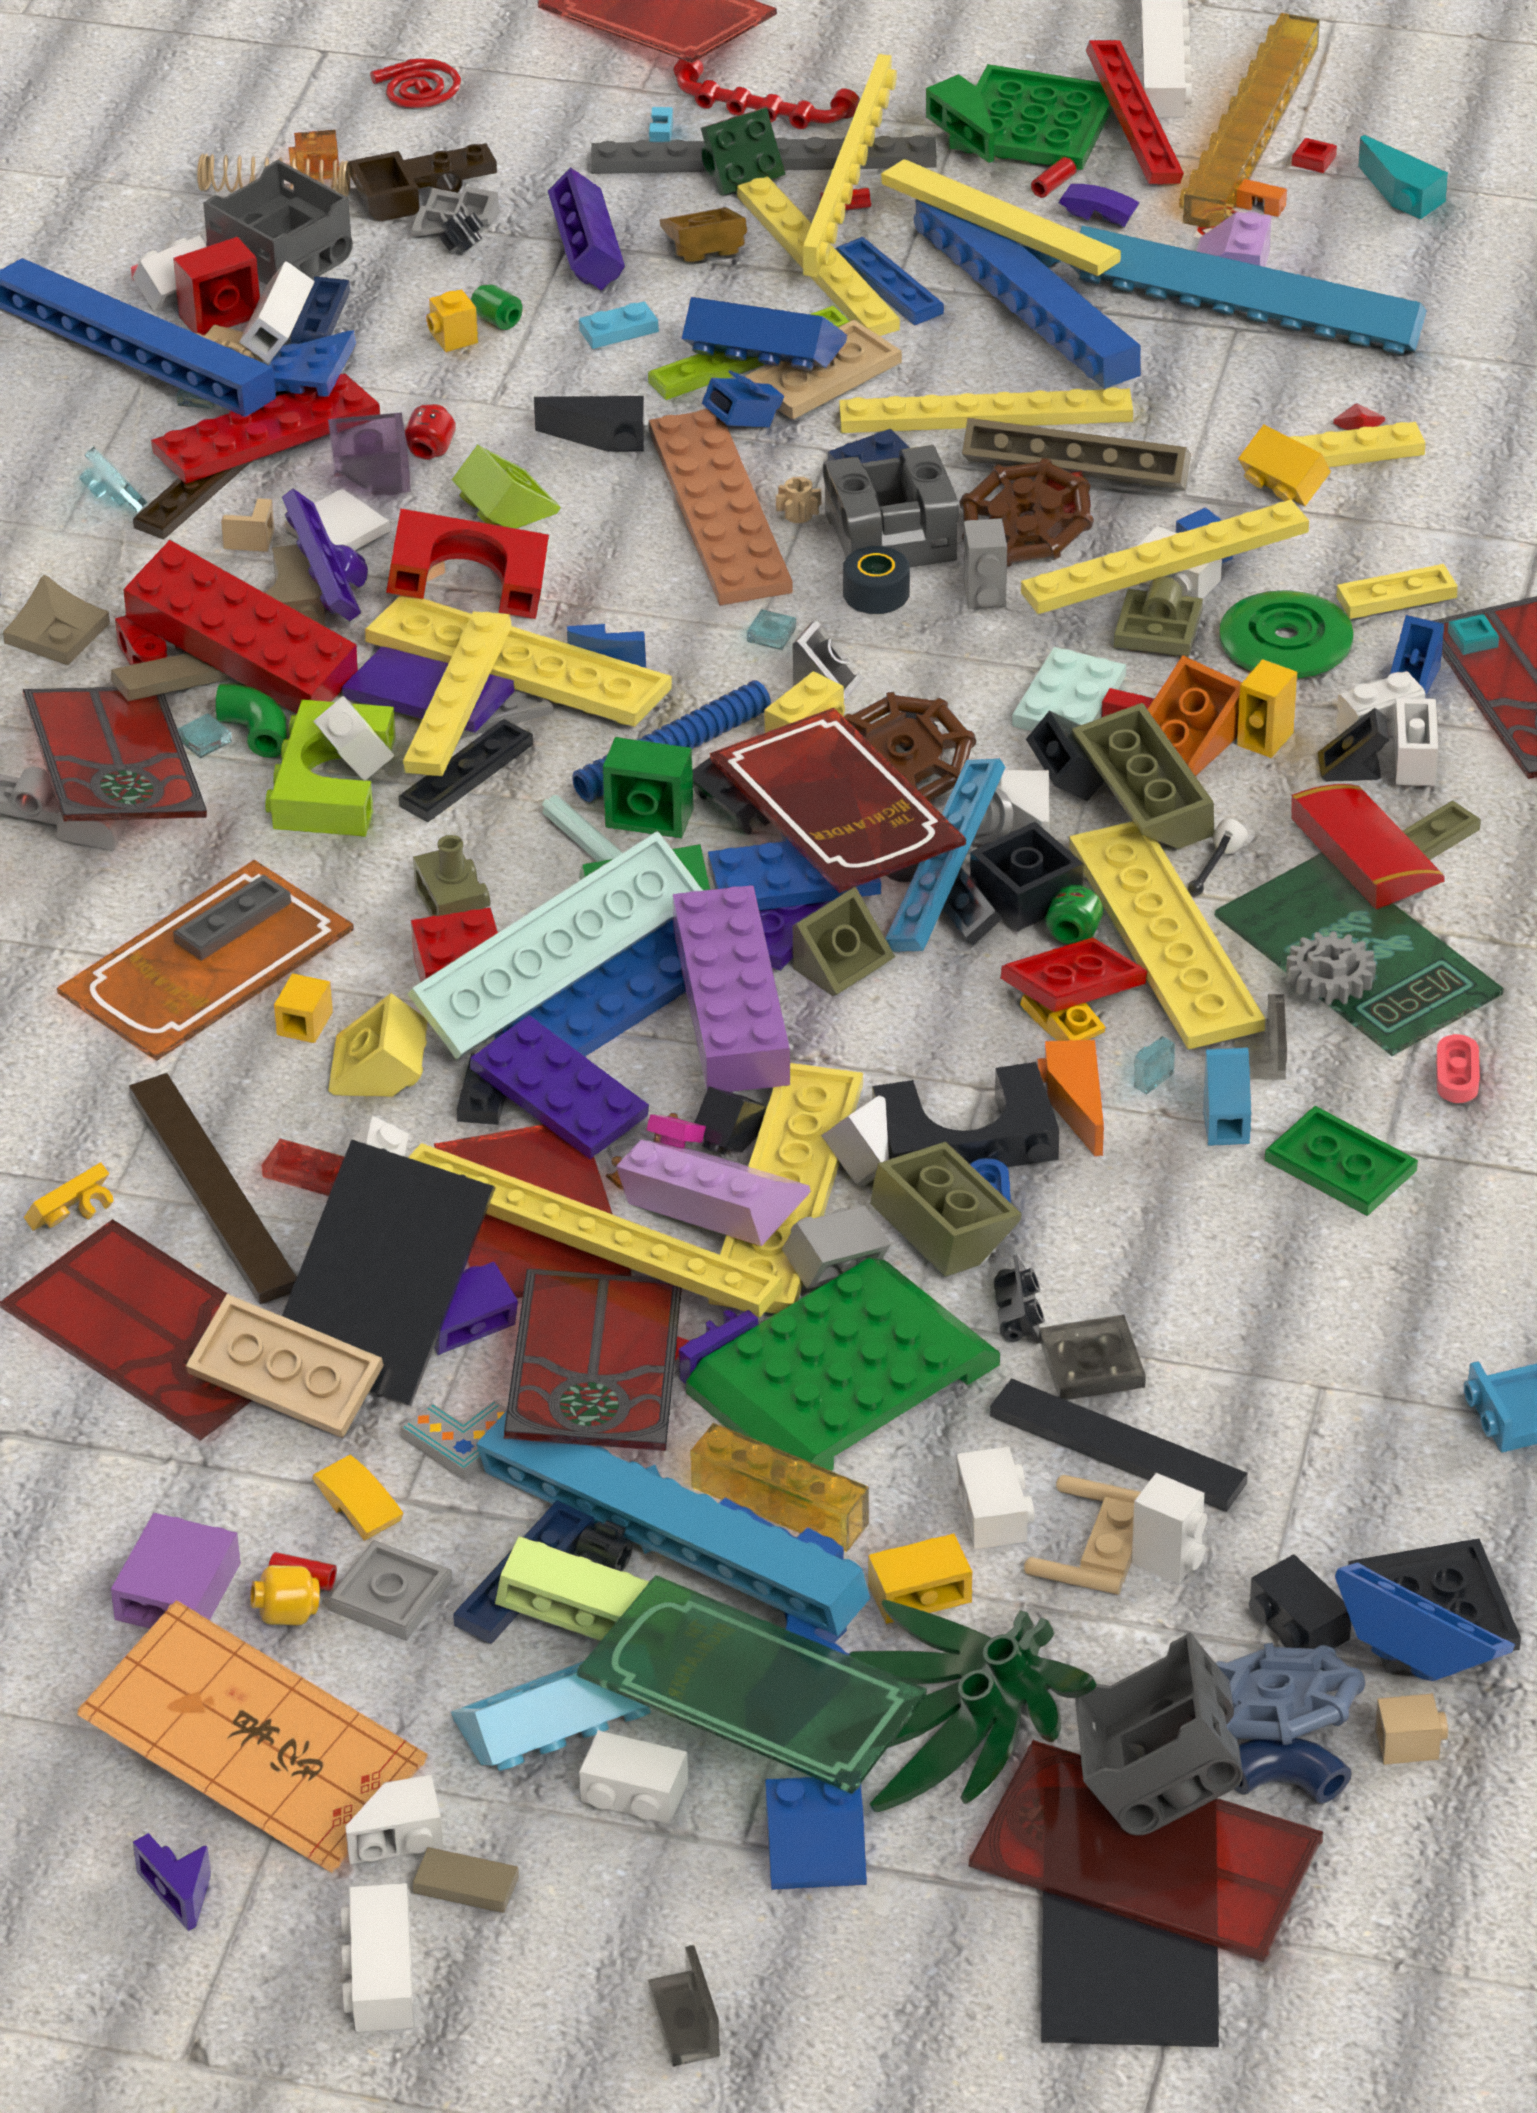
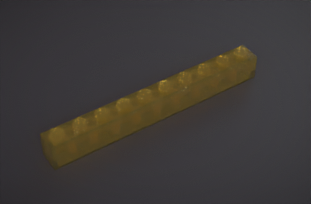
M1280 13L1276 23L1269 26L1265 43L1261 42L1258 47L1256 60L1250 61L1247 77L1240 80L1237 96H1232L1230 99L1228 113L1222 114L1218 131L1211 134L1208 150H1203L1201 153L1198 169H1193L1191 172L1188 188H1183L1181 191L1179 208L1184 209V224L1213 229L1232 215L1236 208L1238 187L1244 179H1251L1318 50L1320 19Z

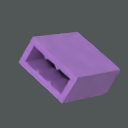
M153 1512L111 1587L115 1620L155 1629L176 1605L208 1625L241 1564L237 1532Z

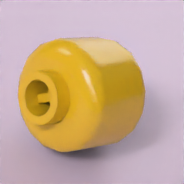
M268 1566L263 1570L260 1581H253L251 1584V1607L259 1608L261 1619L268 1625H303L308 1621L310 1615H315L318 1611L320 1598L319 1582L317 1578H312L308 1569L303 1566Z

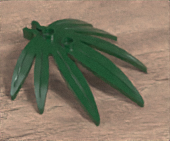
M883 1600L882 1605L886 1613L903 1630L922 1643L946 1653L926 1651H852L849 1654L854 1665L870 1674L904 1683L935 1684L957 1679L961 1680L903 1705L868 1752L909 1741L928 1732L952 1716L869 1805L874 1812H881L912 1800L933 1788L961 1766L990 1731L960 1796L963 1804L971 1802L987 1789L1007 1763L1017 1739L1022 1706L1027 1704L1031 1720L1039 1735L1047 1742H1054L1060 1734L1062 1722L1059 1709L1047 1690L1051 1689L1057 1695L1065 1698L1082 1697L1092 1692L1097 1686L1093 1676L1077 1667L1039 1657V1649L1045 1646L1055 1633L1049 1621L1044 1618H1040L1034 1627L1028 1612L1020 1610L1014 1619V1627L1009 1632L991 1638L974 1629L937 1615L889 1600ZM888 1713L828 1739L827 1744L829 1748L837 1754L859 1753Z

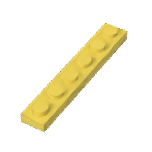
M473 611L403 759L405 773L443 776L512 627L510 614Z

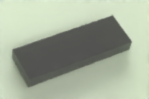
M263 874L173 932L174 943L202 961L291 904V892Z

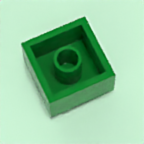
M615 737L603 764L605 827L653 834L658 831L661 836L682 839L694 809L692 748Z

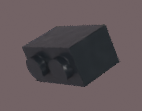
M1049 710L1028 735L1026 741L1044 770H1049V778L1055 787L1088 801L1099 787L1103 785L1104 779L1072 735V728L1080 726V724Z
M1295 1554L1251 1577L1249 1609L1258 1622L1265 1623L1279 1637L1285 1648L1316 1649L1320 1645H1326L1335 1649L1350 1640L1351 1619L1344 1600Z

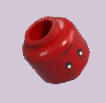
M438 404L421 405L416 407L411 413L404 429L403 439L410 452L418 458L430 460L434 457H440L446 453L456 432V423L452 415L443 406Z

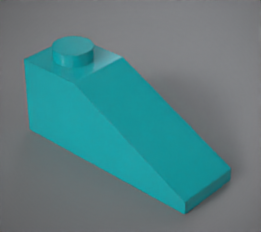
M1363 135L1360 137L1358 167L1392 207L1421 220L1446 202L1448 172L1369 136Z

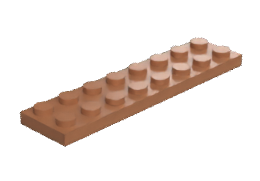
M708 409L680 415H666L662 418L648 420L650 436L719 606L793 593V581L727 425Z

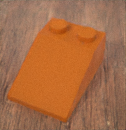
M1182 655L1151 703L1148 711L1193 774L1197 776L1237 738L1240 684L1242 682Z

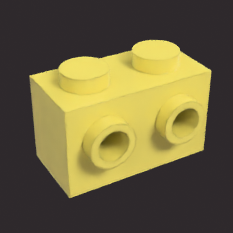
M814 671L764 710L765 741L822 719L827 724L837 721L841 725L840 721L844 717L845 712L844 686ZM820 724L768 743L765 746L796 761L833 732L836 727L833 725L824 728Z

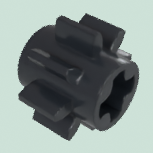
M461 210L441 225L446 233L440 237V240L448 251L457 247L462 254L483 239L478 230L484 225L475 212L467 217L463 210Z
M606 1520L605 1523L598 1522L596 1527L590 1525L585 1528L578 1540L576 1554L578 1557L587 1558L592 1562L622 1572L629 1563L633 1545L628 1539L623 1537L626 1531L625 1527Z

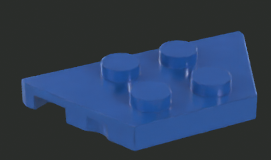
M354 330L300 344L282 346L269 364V366L273 367L275 391L302 394L305 392L304 386L317 387L318 396H329L356 345Z

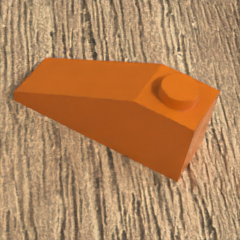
M1095 1040L1045 1041V1058H1037V1066L1043 1083L1046 1084V1092L1052 1107L1094 1156H1103L1104 1121Z

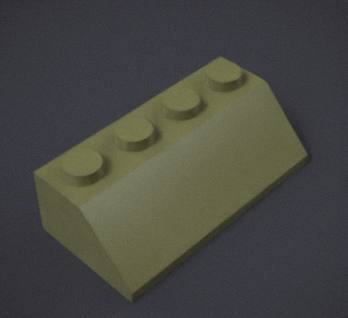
M1143 703L1072 728L1073 737L1142 835L1178 849L1213 836V800Z

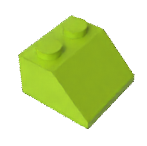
M478 444L451 479L461 490L459 496L472 507L478 508V517L487 524H500L504 527L517 529L555 515L562 508L525 469Z

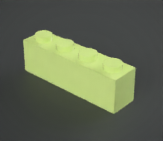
M518 1536L501 1573L495 1604L618 1647L637 1622L646 1614L663 1606H673L684 1610L690 1603L691 1596L678 1592L671 1587H664L635 1577L630 1573L621 1572L592 1562L587 1558L578 1557L549 1547L544 1543L534 1542ZM670 1610L662 1611L650 1618L626 1647H644L648 1658L668 1664L685 1624L686 1617Z

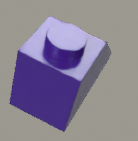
M495 1262L481 1267L472 1266L464 1270L434 1346L437 1355L515 1325L518 1300Z

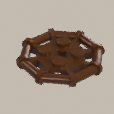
M1042 458L1040 462L1002 467L998 464L992 467L991 474L970 493L963 494L959 501V506L963 511V523L964 521L978 520V515L989 516V519L1002 518L1007 543L1008 567L1014 562L1050 557L1052 560L1060 558L1061 552L1083 531L1090 530L1094 523V518L1090 514L1088 493L1091 485L1084 477H1076L1052 464V460ZM1050 479L1065 487V489L1057 491L1048 486L1047 483ZM998 486L1002 489L991 501L984 500ZM1074 502L1075 512L1073 514L1065 513L1064 506ZM1028 511L1033 512V515H1032V516L1026 514V515L1020 517V514H1021V513L1028 512ZM1034 541L1035 543L1034 545L1025 546L1024 542Z
M894 691L887 692L886 697L853 715L846 714L840 721L841 726L854 738L858 735L866 738L865 744L863 743L862 746L903 787L907 786L908 792L921 805L954 788L966 760H969L971 748L977 742L974 732L964 727L948 708V702L941 698L928 700L895 695ZM904 712L916 713V719L906 718V713ZM889 713V715H887V716L881 718L880 720H878V721H876V722L870 724V722H872V721H874V720H876V719L882 717L883 715ZM940 721L949 733L942 734L933 723ZM842 732L840 733L835 754L830 758V765L832 770L839 772L845 781L849 780L851 788L858 795L859 802L865 805L872 802L898 806L896 802L899 801L904 806L900 802L902 799L909 806L916 807L901 791L879 788L882 783H887L889 787L898 789L859 749H852L853 743ZM898 745L904 748L912 747L906 753L896 752V746ZM955 748L951 765L942 761L944 749ZM865 764L872 775L867 781L854 765ZM933 774L941 777L917 790L916 783Z

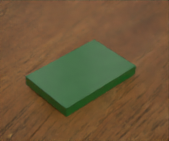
M1317 1106L1311 1108L1265 1150L1264 1161L1366 1216L1370 1215L1417 1171L1418 1167L1417 1159Z

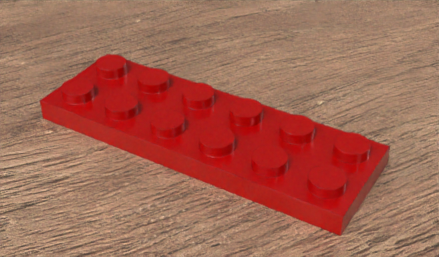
M344 373L340 374L329 396H318L317 387L304 386L305 392L302 394L289 392L277 396L275 400L246 417L230 411L228 414L213 419L201 420L196 425L181 430L169 431L164 436L151 440L152 452L187 484L381 416L379 402Z

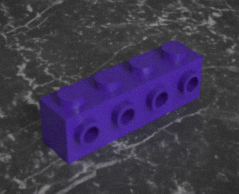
M570 167L548 190V195L571 270L581 282L587 285L591 283L602 291L610 282L615 281L625 268V264L601 188Z

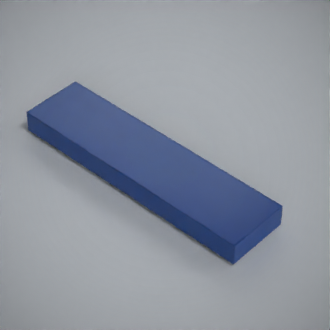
M864 237L835 248L884 301L914 326L944 314L943 302Z

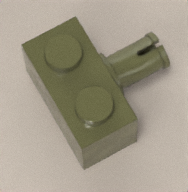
M443 836L437 842L439 850L413 856L415 888L430 916L484 909L491 905L488 888L485 883L479 884L474 862L471 858L466 860L463 854L464 844L459 836Z

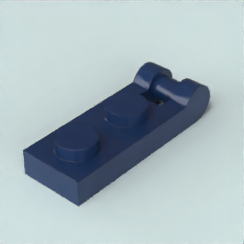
M314 277L313 281L315 282L291 332V344H300L332 335L350 293L349 280Z

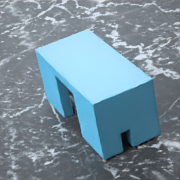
M652 107L651 118H653V123H650L649 137L651 138L649 141L670 142L673 132V107Z

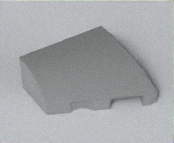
M464 186L462 193L432 188L426 206H420L411 229L412 236L418 237L445 232L441 225L461 210H463L467 217L475 212L483 225L492 224L500 211L498 192Z

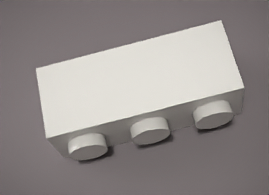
M407 1883L349 1887L350 1907H341L342 1937L351 1936V1945H342L343 1975L352 1974V1983H343L344 2013L354 2012L355 2032L414 2028L410 1911Z

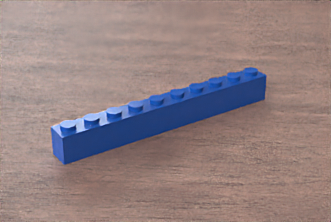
M915 199L916 214L913 220L918 233L925 236L938 250H941L956 265H959L973 280L979 282L992 296L1000 300L1012 313H1015L1031 329H1034L1050 345L1060 351L1068 361L1074 363L1088 378H1091L1103 389L1141 376V345L1018 242Z
M24 258L0 270V308L244 417L276 399L273 367Z

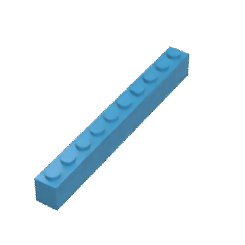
M1083 225L1081 227L1080 234L1121 250V261L1099 276L1070 265L1080 275L1079 279L1085 282L1099 284L1100 280L1113 282L1112 286L1119 290L1133 292V288L1136 287L1146 290L1145 294L1163 300L1167 298V295L1180 298V303L1192 307H1200L1201 303L1214 305V311L1227 315H1233L1234 310L1247 313V318L1262 323H1267L1268 318L1281 321V326L1292 330L1301 331L1302 326L1314 328L1315 334L1326 338L1334 339L1336 334L1348 336L1349 342L1361 346H1369L1370 342L1383 344L1384 350L1396 354H1404V350L1416 351L1427 312L1421 302Z
M507 1411L476 1443L487 1474L551 1504L558 1500L594 1517V1524L598 1522L605 1523L606 1520L621 1525L626 1528L623 1537L836 1636L841 1634L870 1600L863 1569L854 1561L835 1557L825 1552L815 1543L802 1542L789 1536L783 1529L777 1526L769 1527L752 1519L751 1516L742 1510L737 1509L734 1511L717 1503L707 1494H697L690 1491L672 1478H662L646 1471L643 1466L636 1462H627L613 1456L601 1446H591L572 1436L506 1432L504 1427ZM521 1414L522 1416L533 1422L545 1425L537 1417L533 1415Z

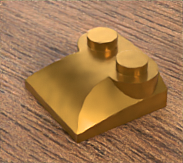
M727 207L659 219L660 227L675 241L676 255L684 256V261L687 262L705 259V254L717 251L718 255L735 254L739 252L738 247L745 244L744 235L747 233L746 218Z

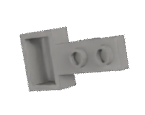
M83 766L77 778L90 783L92 776L99 770ZM29 767L23 771L20 778L0 774V813L57 825L58 840L114 851L133 814L64 815L51 774L39 767ZM118 771L110 773L114 775H119ZM131 776L117 777L115 780L119 781L131 778ZM102 779V780H101V782H109V781H110L109 779ZM120 781L118 784L126 785L133 781ZM75 782L71 789L64 788L67 798L74 802L94 807L124 809L101 801L94 795L91 789L80 783ZM123 789L118 795L122 796L128 790ZM118 797V798H114L113 800L117 801V800H120V799H122V798H121V797Z

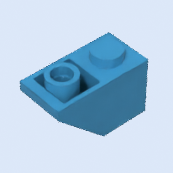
M1248 1048L1206 1049L1203 1115L1208 1146L1250 1144L1252 1112Z

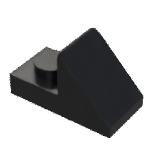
M1374 707L1317 752L1322 779L1327 782L1378 780L1381 778L1379 759L1376 753L1390 741L1386 716Z

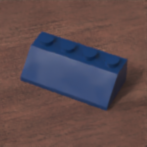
M691 297L681 339L693 347V352L702 355L713 356L714 351L725 352L726 357L734 360L746 361L747 356L758 357L759 362L767 365L779 366L780 361L790 362L794 368L812 371L813 366L826 368L844 346L848 335L824 316Z

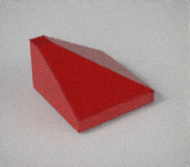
M1355 403L1334 418L1333 424L1345 430L1378 427L1385 422V417Z

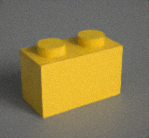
M1265 424L1262 425L1238 458L1245 471L1244 477L1251 484L1258 488H1262L1264 485L1272 489L1275 495L1283 501L1293 500L1305 507L1331 473L1322 453Z
M1262 659L1240 684L1237 746L1272 758L1294 733L1296 671Z
M954 1533L868 1555V1586L886 1624L893 1623L894 1621L886 1613L882 1605L883 1600L896 1602L928 1613L972 1603L973 1571Z

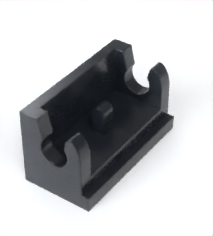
M713 754L693 769V788L695 793L702 799H707L708 796L735 817L739 828L746 834L750 835L752 833L749 823L756 814V817L764 826L773 821L769 803L719 754Z

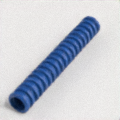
M752 680L747 685L739 687L738 690H733L728 695L725 694L719 697L718 700L715 699L709 702V705L705 704L699 709L691 711L690 714H686L680 719L662 726L661 729H656L651 734H646L641 739L638 738L636 740L690 747L693 750L694 747L701 746L703 742H709L713 737L716 738L722 735V733L730 731L732 727L736 728L741 723H746L751 718L764 713V710L771 705L770 695L763 684L757 680ZM607 755L603 756L602 759L599 758L593 761V764L589 763L583 766V769L579 768L573 772L574 788L577 794L586 802H591L596 797L604 795L603 764Z

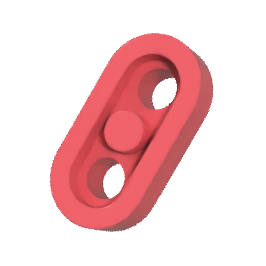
M1461 1034L1448 1035L1442 1038L1437 1045V1092L1443 1099L1452 1103L1468 1102L1477 1096L1479 1090V1046L1475 1040Z

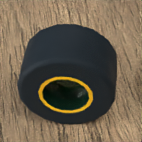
M868 546L852 552L843 562V598L855 610L868 614H885L905 605L910 597V563L905 555L896 549L885 546Z

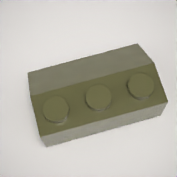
M947 1142L889 1159L877 1165L870 1204L945 1277L979 1266L1021 1221L1022 1213Z

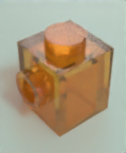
M336 130L294 133L295 147H288L290 166L292 167V160L295 158L297 170L306 174V160L309 159V177L318 180L319 164L322 159L324 161L323 179L333 178V162L336 160L338 178L339 159Z

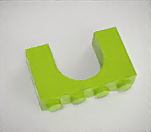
M302 700L297 715H292L290 718V738L283 740L281 749L282 763L275 765L273 774L274 788L267 790L265 799V810L267 813L272 814L273 829L362 837L367 835L374 812L371 781L328 778L311 772L314 767L321 763L342 759L337 753L338 750L313 722L335 702ZM352 704L392 752L396 738L394 707Z

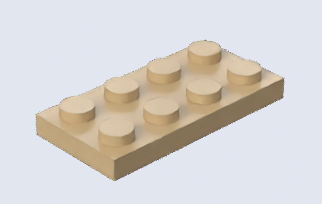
M852 320L838 327L848 335L847 341L826 368L813 366L812 371H805L792 367L790 362L780 361L779 366L765 365L745 377L751 379L754 383L771 384L783 394V402L780 409L777 410L793 420L902 363V350L856 320Z
M229 1294L224 1298L186 1364L188 1373L341 1438H344L384 1366L382 1358Z

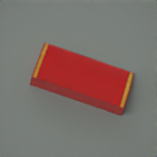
M1332 784L1307 789L1291 795V819L1376 910L1445 882L1443 873L1360 786Z

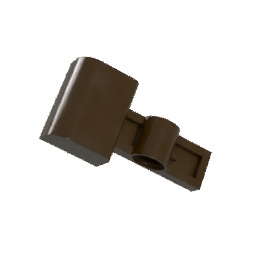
M487 143L471 144L465 148L450 151H436L430 155L403 160L399 151L349 161V171L370 215L376 220L387 221L418 213L420 209L418 189L431 187L458 193L462 187V180L497 173V161Z

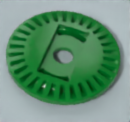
M1276 590L1248 596L1231 606L1221 620L1219 639L1223 650L1230 659L1249 671H1253L1263 659L1296 671L1297 678H1304L1324 673L1340 664L1348 656L1353 645V627L1350 619L1342 609L1322 597L1300 591ZM1280 628H1291L1298 634L1292 638H1283L1275 632Z

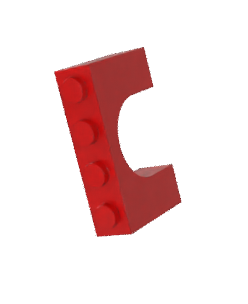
M400 508L386 593L424 599L428 572L434 565L451 559L471 560L487 566L499 577L502 583L499 613L536 619L549 534Z

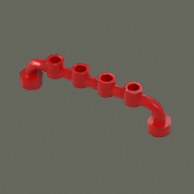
M691 54L682 55L673 69L679 88L683 92L695 96V102L702 108H711L715 101L726 103L727 110L731 114L738 116L742 115L747 108L757 110L767 107L771 122H774L778 115L788 116L790 124L801 130L805 129L810 122L828 124L837 122L842 118H852L860 102L859 96L854 91L842 88L832 98L830 102L831 109L820 110L804 100L793 104L784 102L776 94H768L766 97L752 95L744 87H737L734 91L720 88L719 84L713 80H706L703 84L697 83L704 67L702 62Z

